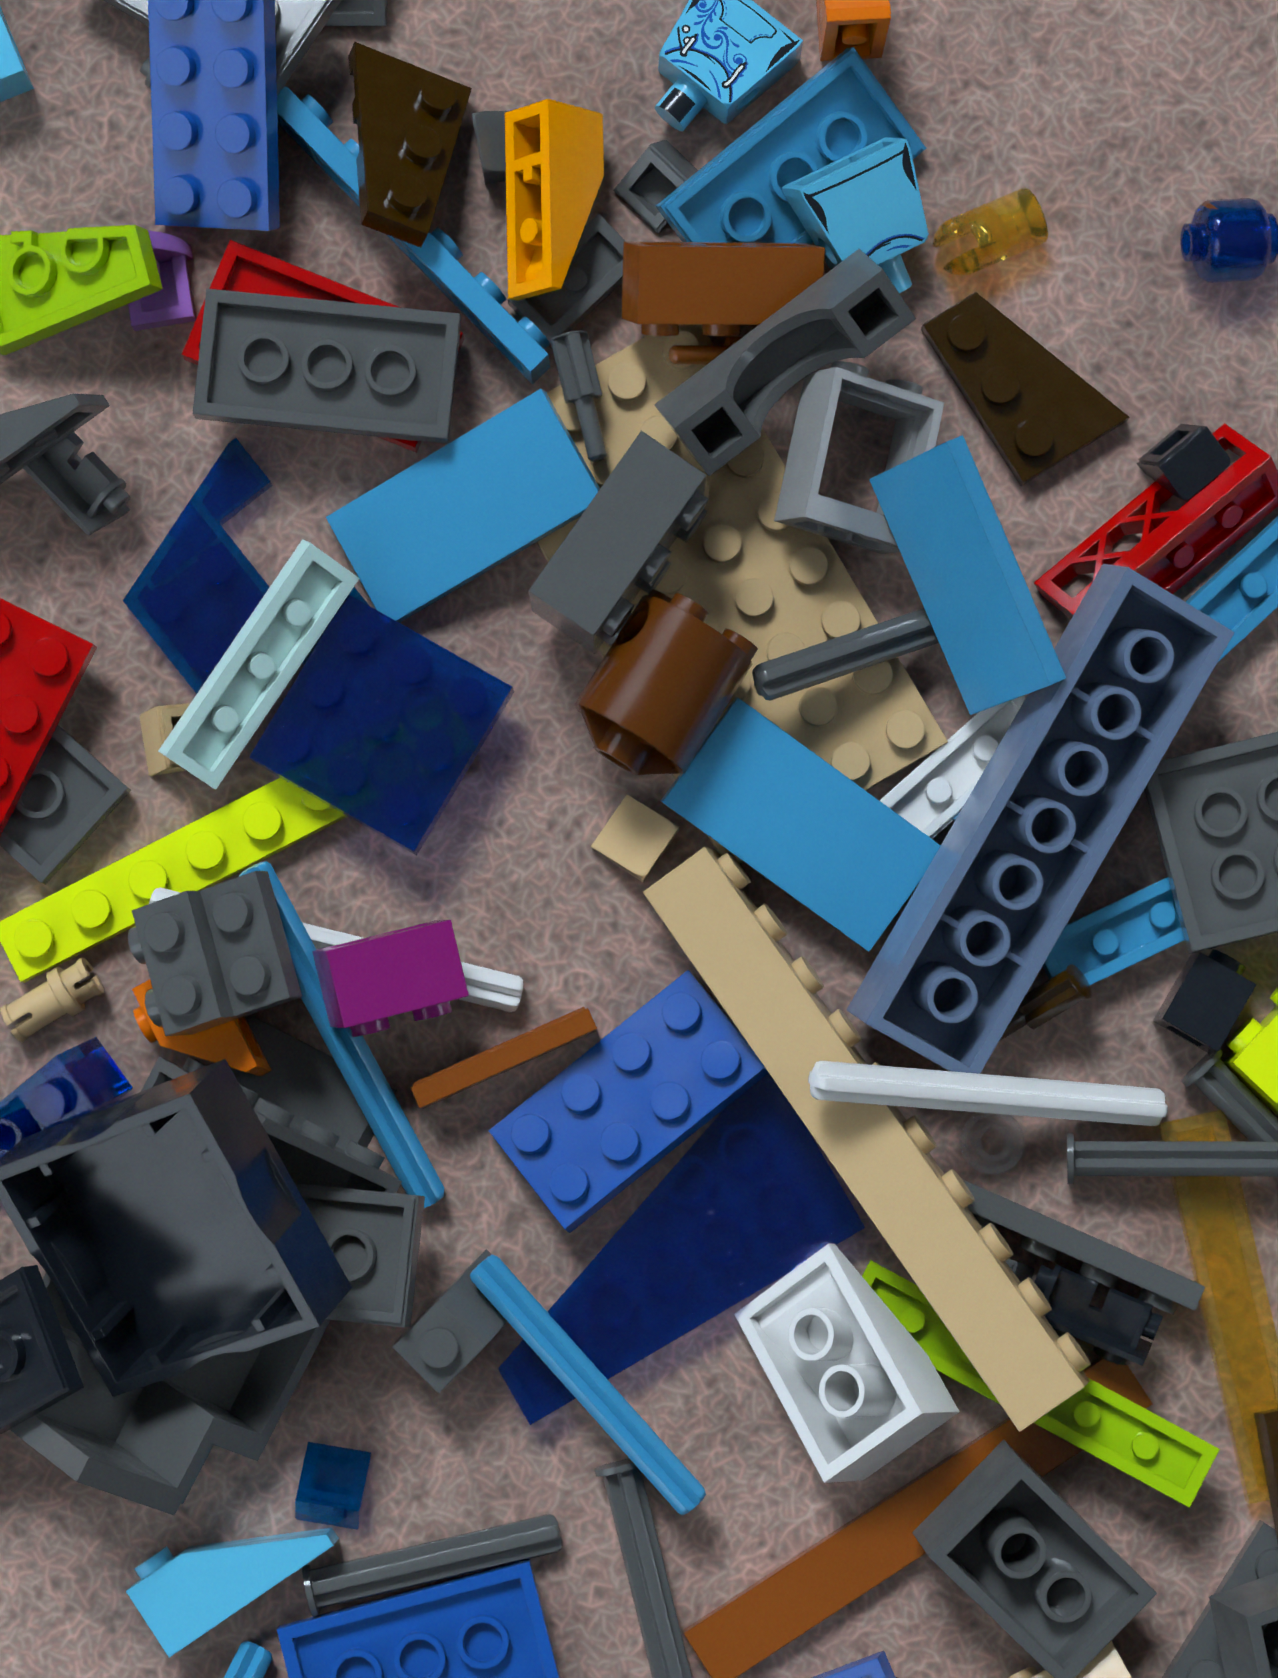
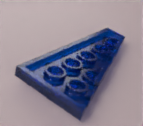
M768 1073L724 1108L547 1312L607 1379H610L790 1273L827 1244L837 1245L863 1230L865 1226L806 1125ZM524 1339L498 1367L500 1374L530 1425L576 1399Z

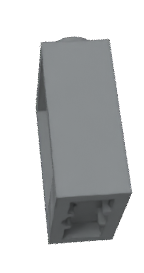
M836 361L831 363V368L815 371L804 377L774 521L880 554L900 552L879 503L877 512L818 494L837 402L840 401L896 420L885 471L936 446L944 402L923 396L922 386L916 383L899 379H888L884 383L869 378V369L862 365Z

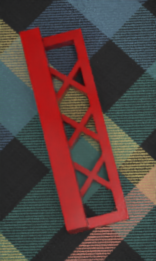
M1224 423L1212 434L1224 451L1229 449L1240 457L1235 463L1221 472L1176 511L1160 513V506L1173 494L1155 481L1034 582L1037 590L1070 620L1092 582L1073 598L1061 588L1077 575L1094 573V580L1103 564L1129 567L1171 594H1174L1278 507V471L1272 457ZM1142 533L1141 541L1132 549L1112 553L1113 545L1123 536Z

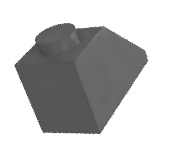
M487 1249L411 1325V1328L409 1327L393 1345V1348L438 1393L470 1363L507 1323V1320L470 1279L472 1270L485 1258L492 1255Z

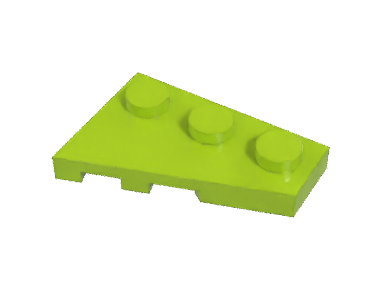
M137 225L68 228L66 232L37 233L32 230L11 231V235H0V354H10L162 290L163 287L148 230Z

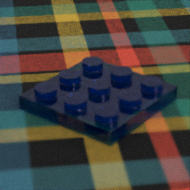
M348 595L249 758L257 765L417 856L511 699L514 690L511 685L353 596Z

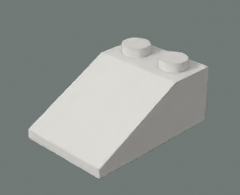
M835 1244L824 1246L734 1314L824 1483L861 1481L866 1479L960 1412L927 1353Z

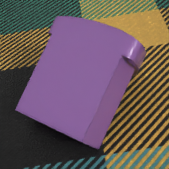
M148 231L163 289L128 304L132 328L134 331L196 321L187 260H193L191 245L170 234Z

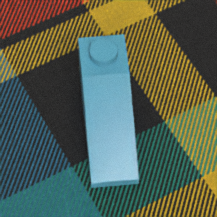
M331 1527L189 1546L175 1556L172 1555L168 1547H165L134 1568L140 1580L134 1583L126 1593L170 1658L334 1546L339 1537Z

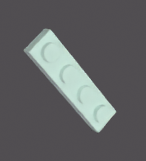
M302 539L158 752L216 790L360 578L312 543Z

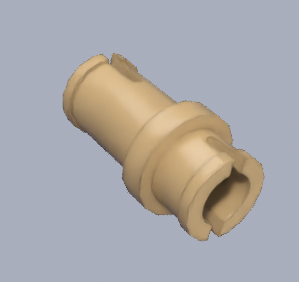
M85 958L78 959L75 964L65 970L56 967L46 973V982L10 1004L0 1007V1012L6 1025L11 1024L27 1013L32 1014L16 1024V1027L11 1030V1033L18 1041L24 1042L28 1040L29 1036L67 1013L71 1016H76L85 1010L84 1003L104 993V988L98 975L84 983L79 982L89 976V972L93 970V967Z

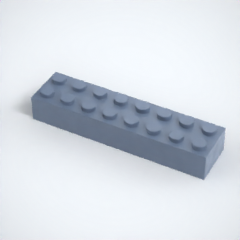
M1103 564L1054 648L1066 678L1027 695L846 1010L867 1025L949 1071L980 1074L1235 632L1131 568Z

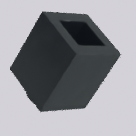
M1212 949L1209 956L1201 952L1192 954L1153 1021L1207 1053L1218 1052L1256 984L1242 976L1246 970L1243 964L1223 952Z

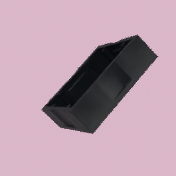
M226 1059L27 1136L0 1158V1202L30 1254L39 1262L54 1283L62 1299L68 1320L113 1397L185 1373L195 1364L212 1356L232 1352H246L320 1327L352 1289L349 1280Z

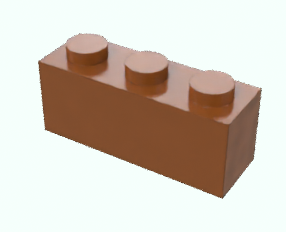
M624 241L622 319L635 324H641V334L677 336L679 335V324H702V334L738 336L740 335V325L761 324L824 276L825 247L808 243Z

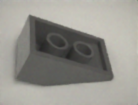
M1004 1439L912 1532L926 1554L1054 1678H1075L1157 1594Z

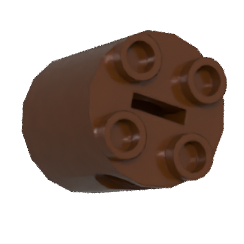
M651 589L648 595L642 596L574 704L584 718L594 744L593 748L615 765L635 775L685 774L735 691L753 665L751 660L758 648L735 631L725 628L721 634L706 624L704 621L709 613L690 598L675 593L671 599L667 595Z

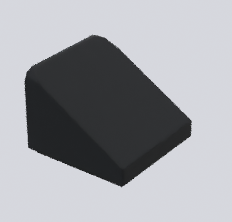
M1180 424L1139 458L1137 465L1145 474L1180 499L1188 500L1230 465L1231 461L1207 426Z

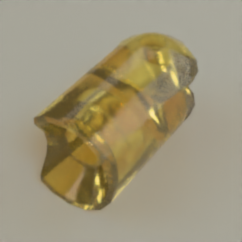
M1023 187L945 221L934 234L933 247L944 246L972 233L977 239L979 246L957 256L943 267V270L952 275L966 276L1047 242L1048 227L1042 208L1035 195L1028 188Z

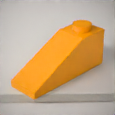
M545 99L505 113L508 299L518 301L562 288L604 177L602 113L552 99Z

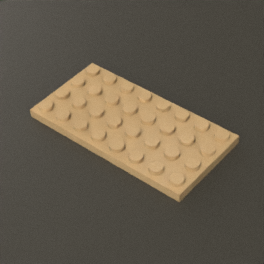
M679 324V335L677 336L647 335L595 365L602 396L595 398L594 403L607 453L606 458L602 461L592 462L588 459L576 405L573 403L565 404L561 385L547 392L600 488L641 430L706 474L704 496L709 500L704 509L707 510V514L686 543L677 537L669 550L672 553L668 559L671 565L654 590L667 595L671 599L675 593L690 598L709 613L704 621L706 624L721 634L725 628L735 631L758 648L751 660L753 665L721 716L735 697L740 698L866 791L948 743L898 657L771 701L765 700L763 696L757 694L752 675L756 665L878 624L827 537L774 521L785 465L763 428L761 430V437L712 475L708 476L655 407L658 401L706 366L672 364L668 357L669 349L673 345L714 346L708 335L702 334L701 324ZM579 518L536 542L547 562L550 561ZM642 589L631 602L634 604L633 610L642 596L648 595ZM605 641L599 648L603 658L611 647ZM672 774V776L674 777L675 780H676L677 777L680 775V774ZM709 837L720 856L730 852ZM731 853L739 864L744 862L740 858L735 856L733 853Z

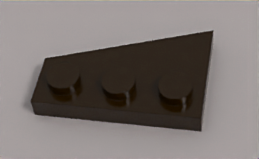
M354 41L348 55L349 73L354 77L355 98L352 102L353 124H357L359 154L356 164L361 225L421 248L431 226L472 88Z
M974 292L922 324L921 331L1020 486H1023L1124 424L1130 418L977 292Z

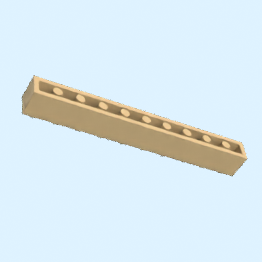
M703 847L643 891L644 895L1018 1431H1022L1088 1384L1090 1380L1083 1371L1091 1365L1087 1356L1070 1333L1066 1332L1061 1337L1057 1335L1044 1316L1052 1310L1047 1299L1031 1278L1028 1277L1022 1282L1019 1281L1006 1262L1007 1259L1013 1256L1009 1245L992 1223L982 1228L972 1212H970L967 1206L975 1201L972 1193L955 1170L951 1169L945 1174L929 1153L937 1145L926 1127L915 1115L906 1120L897 1106L816 1100L811 1096L808 1076L816 1062L831 1061L867 1064L854 1046L862 1039L841 1009H837L831 1014L817 992L824 988V984L809 962L803 956L794 961L780 940L787 935V932L774 912L765 903L757 909L743 888L751 883V881L730 852L720 856L716 850Z

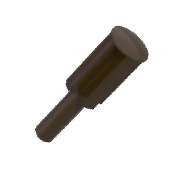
M1070 964L1066 970L1029 991L999 1041L1026 1025L1034 1030L1082 1000L1091 998V987L1080 969Z

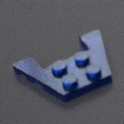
M234 438L227 444L123 599V602L196 694L269 589V585L222 527L225 522L273 486L237 438ZM353 587L302 664L313 660L318 661L349 647L382 638L389 632L385 624L355 587Z

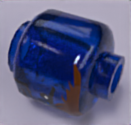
M1238 198L1204 201L1195 210L1191 223H1186L1182 227L1180 236L1182 257L1186 262H1192L1198 276L1207 282L1255 280L1264 273L1267 264H1272L1278 255L1277 220L1272 213L1266 212L1258 200Z

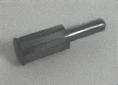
M582 330L566 332L550 340L565 404L573 403L576 405L588 459L592 462L602 461L606 458L607 453L594 399L600 398L602 392L588 333Z

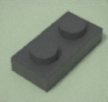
M597 214L584 227L562 288L518 301L508 299V305L521 318L525 316L531 320L549 342L560 334L570 332L623 283V242L625 240L600 214Z

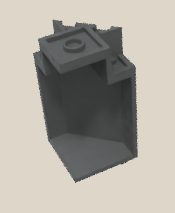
M252 1015L245 1016L272 1071L262 1076H257L231 1068L294 1183L396 1193L402 1181L381 1170L380 1166L385 1157L368 1149L374 1133L334 1058ZM159 1056L141 1092L207 1065L188 1057L184 1066L181 1067ZM391 1087V1089H392V1091H393V1093H394V1095H395V1093H396L397 1090ZM45 1273L43 1277L44 1284L84 1388L9 1430L76 1482L175 1515L180 1504H183L213 1445L256 1461L259 1460L331 1319H325L320 1327L246 1352H232L212 1356L195 1364L185 1373L113 1397L68 1320L62 1299L48 1274Z

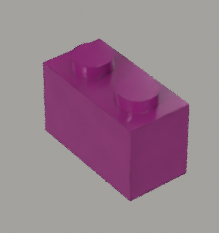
M434 920L312 951L330 1027H350L352 1037L391 1028L388 1017L412 1011L414 1021L451 1013L450 1001L469 996L451 920Z

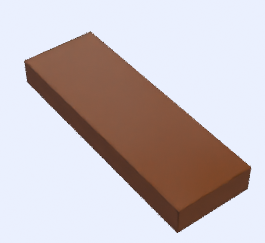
M582 1007L412 1083L413 1087L410 1088L419 1108L424 1109L598 1031L589 1009Z

